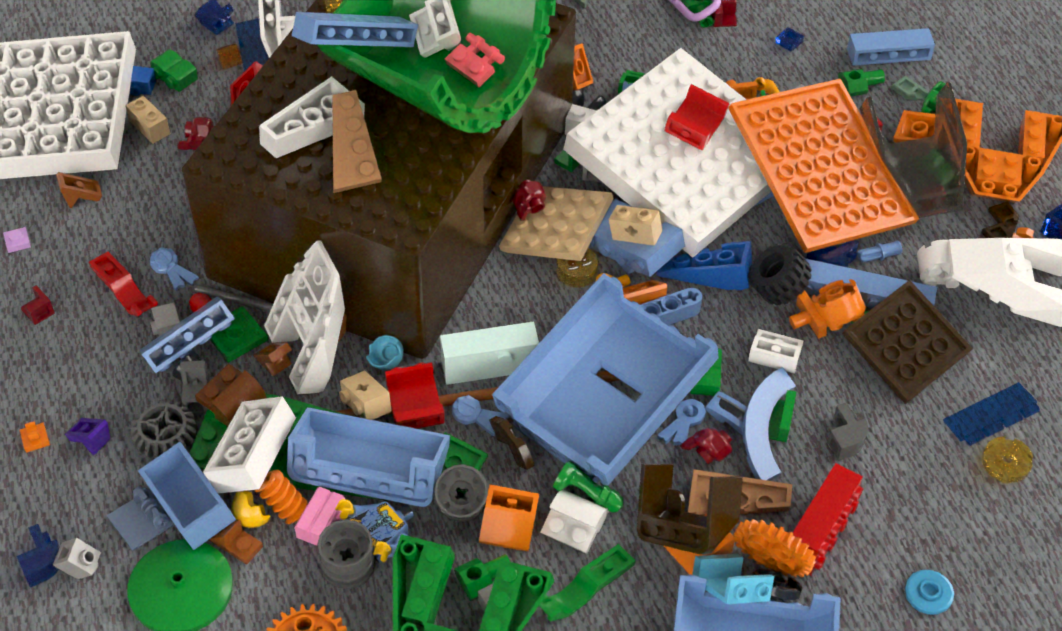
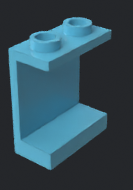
M739 554L695 556L692 575L707 579L705 590L725 604L770 601L774 576L771 574L741 576L743 556Z

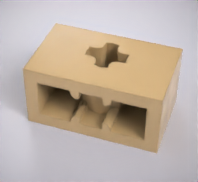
M144 96L126 105L129 121L152 144L170 135L167 118Z
M617 205L609 218L613 240L655 246L663 231L659 210Z
M366 371L340 381V399L353 410L355 415L373 420L391 412L389 391Z

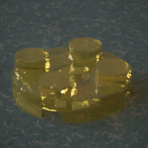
M1001 436L987 443L981 459L984 468L992 477L1008 484L1010 482L1022 481L1029 475L1032 468L1033 455L1029 447L1022 441L1015 438L1012 441ZM1002 456L1012 458L1013 460L1011 463L1005 462Z

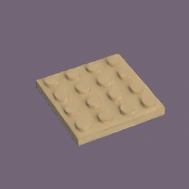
M543 186L546 193L545 208L535 214L528 213L525 221H520L518 215H516L499 245L500 250L513 254L581 261L613 201L612 192Z

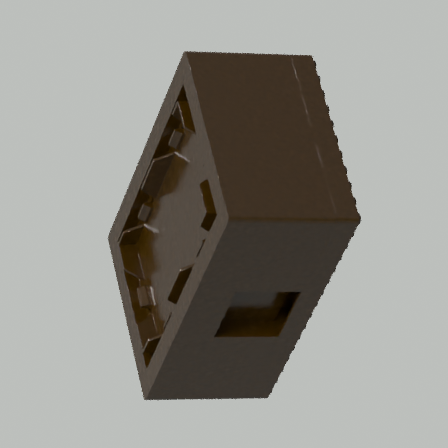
M315 0L306 12L333 14L343 0ZM556 3L555 16H549L548 26H550V33L546 35V37L551 38L549 48L545 52V61L542 69L537 68L533 78H537V81L531 93L510 120H502L500 127L496 129L491 128L486 133L463 132L447 125L330 59L320 50L317 44H310L293 37L292 29L182 167L206 278L274 303L285 276L294 272L296 263L302 262L305 259L304 254L316 241H321L340 276L345 307L344 313L347 316L346 331L371 341H375L383 335L394 336L401 342L403 353L420 359L426 358L514 216L516 207L513 204V198L516 190L519 188V184L525 180H536L565 133L566 117L572 107L576 10ZM332 76L348 91L356 90L359 100L365 104L364 119L381 175V182L333 193V135L275 158L260 144L259 125Z

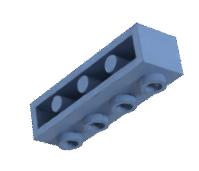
M929 28L850 34L847 51L852 66L931 60L935 43Z
M217 296L140 349V352L155 373L158 371L163 372L173 364L174 360L179 357L183 358L197 344L201 345L210 340L213 333L226 329L235 318L224 302Z

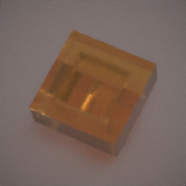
M236 43L216 49L223 70L243 64Z

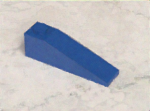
M751 241L721 244V249L713 251L705 248L694 257H691L689 254L674 256L656 271V275L725 290L750 288L748 273L751 272L749 268L752 265Z

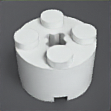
M936 240L931 242V246L925 248L924 245L918 250L919 274L923 284L931 286L945 284L947 288L959 286V281L951 277L948 240Z

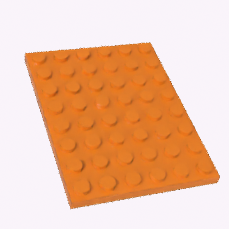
M841 79L730 104L728 109L804 253L915 224L919 220Z

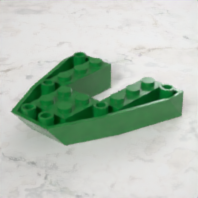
M403 534L400 535L393 556V631H457L434 625L455 558V554L450 546ZM500 560L479 631H522L555 580L552 572Z

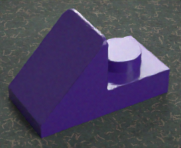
M81 418L65 433V436L71 442L83 443L92 455H95L110 440L108 423L105 419Z

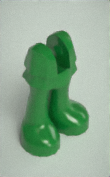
M570 461L566 462L552 487L557 491H562L569 485H574L587 493L594 500L595 504L607 508L612 513L618 512L624 504L620 493L614 489L611 490L609 486L598 485Z

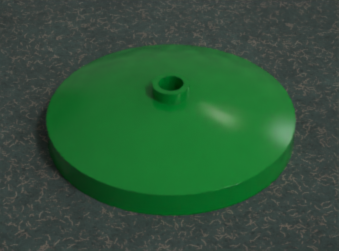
M185 539L170 541L149 551L136 564L128 581V601L135 617L152 631H198L211 624L225 610L232 595L233 577L226 558L213 546L203 543L193 550Z

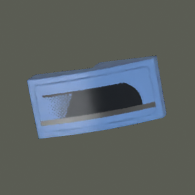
M718 391L705 406V410L721 423L726 421L738 433L742 434L746 406Z

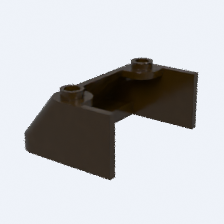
M641 464L637 534L642 541L695 554H710L739 522L743 477H710L707 516L685 512V498L679 490L672 489L674 464Z

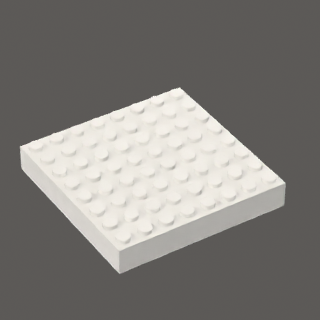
M130 31L0 43V179L54 175L58 172L66 174L118 169L127 111L126 105L128 104L136 53Z
M680 48L569 131L563 150L630 206L659 210L661 225L667 222L682 229L685 247L682 249L691 257H694L768 195L771 189L729 109L724 120L703 151L664 131L671 112L676 113L681 106L691 84L730 104L746 100Z

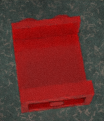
M691 84L681 106L676 113L671 112L664 131L703 151L724 120L730 103Z
M432 362L417 363L414 366L405 368L395 367L390 371H385L386 385L390 395L395 425L419 429L445 423L443 405L440 404Z

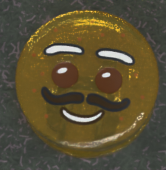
M587 248L581 261L557 258V277L562 283L570 287L580 288L590 285L598 274V258L596 254Z

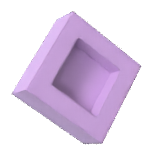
M26 227L3 233L8 253L31 247Z

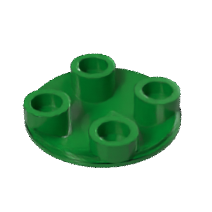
M940 81L932 87L924 98L921 108L922 113L932 114V112H937L939 99L948 89L947 84Z

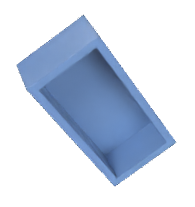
M181 442L138 470L193 550L236 520Z

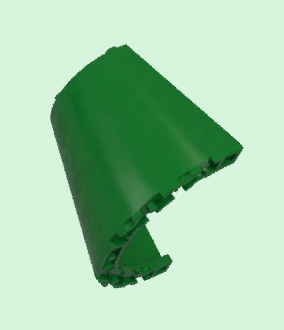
M343 0L333 14L395 16L411 21L409 15L426 7L425 1L427 0ZM450 0L461 36L460 43L468 47L470 43L466 41V36L469 33L475 36L479 35L485 39V43L489 46H495L505 56L502 64H498L496 61L491 64L494 67L495 73L480 87H477L446 64L445 58L454 49L448 51L444 48L424 58L420 55L416 38L414 47L317 44V46L330 59L447 125L463 132L486 133L491 128L496 129L500 127L502 120H510L531 93L537 81V78H533L537 68L542 69L545 61V52L549 48L551 38L546 37V35L550 33V26H548L549 16H555L556 0ZM479 51L476 54L480 58H483L485 56V54L482 51Z

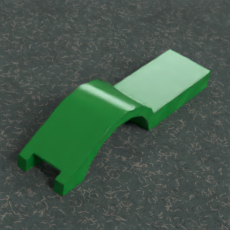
M617 544L581 568L578 575L562 591L553 596L546 595L538 607L548 615L547 618L550 621L569 617L588 603L599 590L632 568L636 560Z

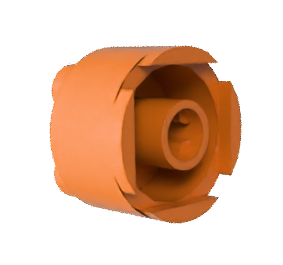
M849 279L850 283H844L843 280L829 283L818 290L820 294L817 297L815 295L812 296L817 312L826 321L827 327L831 331L839 330L843 327V324L851 321L856 322L865 315V303L856 282L852 279Z

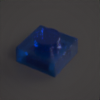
M787 27L776 36L775 43L792 52L803 43L804 36Z

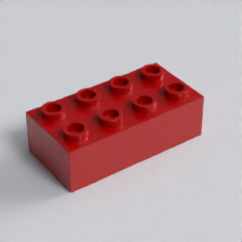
M837 463L834 464L793 531V536L801 538V543L808 544V549L813 550V555L816 556V562L809 573L810 576L815 569L820 571L826 560L825 555L827 551L831 552L838 539L836 536L839 532L842 533L848 523L847 518L849 514L853 515L859 505L858 499L864 489L860 486L863 476Z

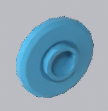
M919 570L913 573L906 582V599L919 612L929 615L940 614L946 611L953 602L954 590L952 584L939 572Z

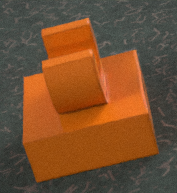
M33 421L25 424L26 428L20 429L26 453L50 445L44 422L36 424Z

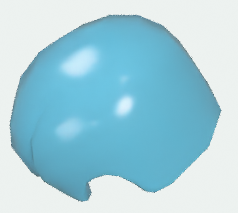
M383 335L369 345V355L366 356L371 366L384 371L391 370L401 362L403 346L396 337Z

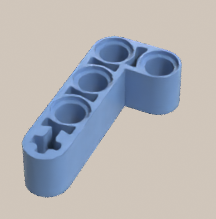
M687 288L643 303L640 306L649 314L654 313L666 325H671L699 314L702 293L696 288Z

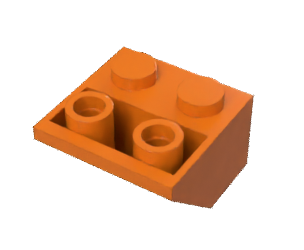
M489 485L479 543L529 552L539 494Z

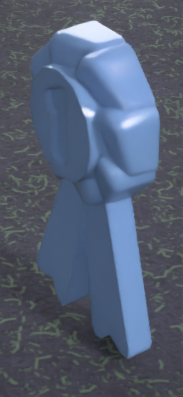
M160 247L152 252L150 257L151 268L156 273L167 274L174 290H178L179 287H185L183 280L193 285L194 281L199 279L197 275L178 265V257L171 248Z
M470 395L458 397L451 409L456 421L464 425L476 422L492 436H495L489 419L495 416L509 419L510 416L507 413L481 409L479 401Z
M695 399L680 402L676 408L677 419L658 434V438L663 439L664 443L667 444L674 437V445H681L687 439L690 427L701 424L706 416L703 403Z

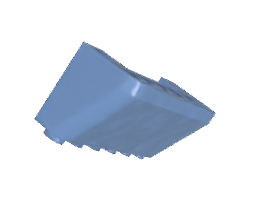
M307 407L288 437L287 472L290 478L297 482L425 507L434 498V488L443 469L449 448L450 435Z

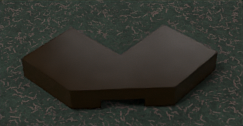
M1008 201L989 207L988 212L998 224L983 228L981 233L985 238H1012L1020 217Z
M498 416L489 419L497 440L508 444L516 464L527 470L535 466L527 444L521 437L517 438L514 436L513 426L510 422Z

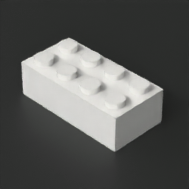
M283 396L241 403L203 471L217 493L260 489L296 419Z

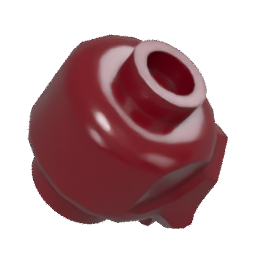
M196 117L193 121H186L185 138L188 139L179 141L177 149L196 150L215 127L212 119Z
M525 180L519 184V188L515 192L513 204L516 207L520 221H525L528 213L535 214L545 208L546 193L538 181Z
M704 428L687 438L680 447L689 451L698 446L696 449L697 453L710 464L713 460L717 462L723 461L732 452V446L729 444L732 438L723 429L718 432L714 428Z

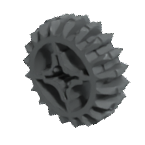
M170 399L167 403L159 400L156 405L150 402L148 409L141 407V414H135V421L131 422L130 436L133 439V446L141 455L145 454L148 460L153 455L154 458H157L179 442L187 450L186 446H193V439H196L197 423L194 414L189 411L187 406H182L179 401L173 404ZM171 419L177 420L182 424H177L176 421H171ZM145 435H150V437L156 438V440L149 439Z

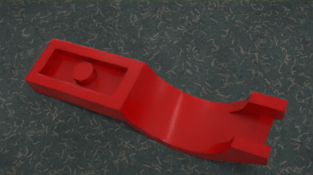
M109 252L88 262L91 269L113 291L117 300L129 314L140 316L143 312L158 305L157 300L152 295L146 298L141 293L130 273Z

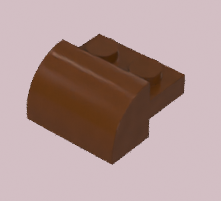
M228 363L195 397L196 401L215 414V418L228 427L242 402L266 399V394L251 374L246 370L241 372Z

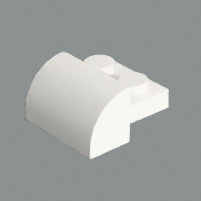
M450 0L425 1L426 7L409 15L411 22L418 24L416 41L420 55L424 58L444 48L450 51L461 41Z
M758 329L750 350L749 362L775 369L783 367L786 372L795 374L803 340Z
M562 490L557 493L550 505L551 510L540 533L587 554L609 511L607 508Z

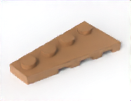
M353 90L332 95L333 193L381 182V175L357 91Z
M694 469L688 513L707 516L710 477L734 475ZM743 477L740 514L789 511L793 484Z

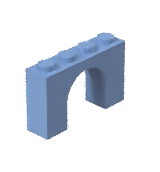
M615 199L612 201L588 246L589 249H593L621 265L651 277L684 248L685 243L682 229L667 222L662 224L663 231L655 246L613 240L609 218L617 205L632 207Z

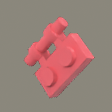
M469 33L466 36V41L470 45L465 47L460 43L445 58V62L470 82L480 87L495 73L494 67L491 64L494 61L502 64L505 56L495 46H489L485 43V39L481 36ZM479 51H482L485 54V56L483 58H480L476 54Z

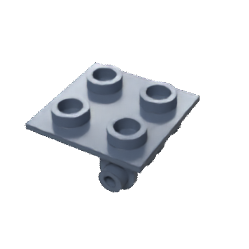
M141 486L133 490V500L106 515L132 551L175 525L151 489L147 490Z

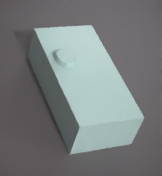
M534 322L440 335L441 363L446 385L510 375L539 344Z

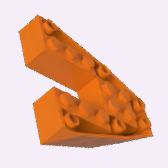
M941 96L936 114L946 115L942 132L952 161L959 170L971 196L1012 203L1020 202L1045 173L1062 143V116L1025 110L1020 125L1018 154L979 148L983 103Z

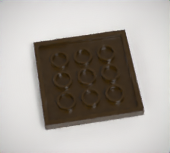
M908 280L842 333L905 404L973 350L968 342L911 280Z

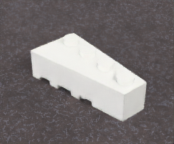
M331 76L259 125L260 144L275 158H278L332 136V95L349 91ZM359 100L364 116L365 104Z

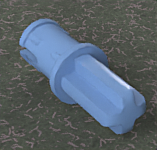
M898 240L887 244L877 243L874 247L859 250L857 252L858 260L862 263L876 259L882 261L885 257L901 255L902 245Z

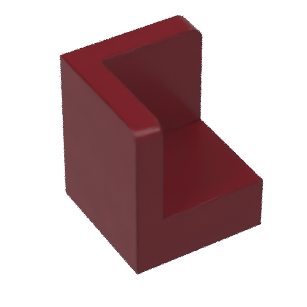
M721 0L719 8L711 14L714 27L737 26L735 15L736 0Z
M37 285L32 287L36 298L21 307V310L34 325L55 314L50 299Z

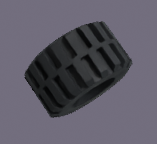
M777 243L773 247H767L765 251L760 252V255L753 260L754 263L749 268L751 272L748 273L749 283L769 304L777 306L783 303L785 305L790 300L794 301L797 299V296L804 292V288L809 285L808 280L811 279L812 274L810 272L812 270L809 263L792 245Z

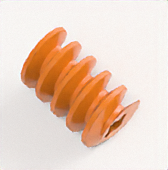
M280 470L268 472L260 489L254 490L255 492H260V497L266 499L267 505H273L272 510L278 512L280 519L287 518L286 524L299 520L308 505V501L302 497V494L296 490L294 485L290 484V481L284 477Z

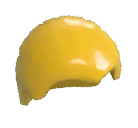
M236 492L231 503V512L236 520L241 521L243 527L256 528L269 521L270 515H266L264 506L262 504H254L252 492Z

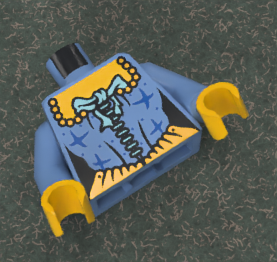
M341 499L335 508L336 511H341L339 517L342 520L347 519L349 516L351 517L350 520L363 524L369 530L373 541V555L379 562H386L387 558L394 556L400 535L409 536L406 522L414 517L413 511L407 504L395 511L388 502L352 505L350 501Z

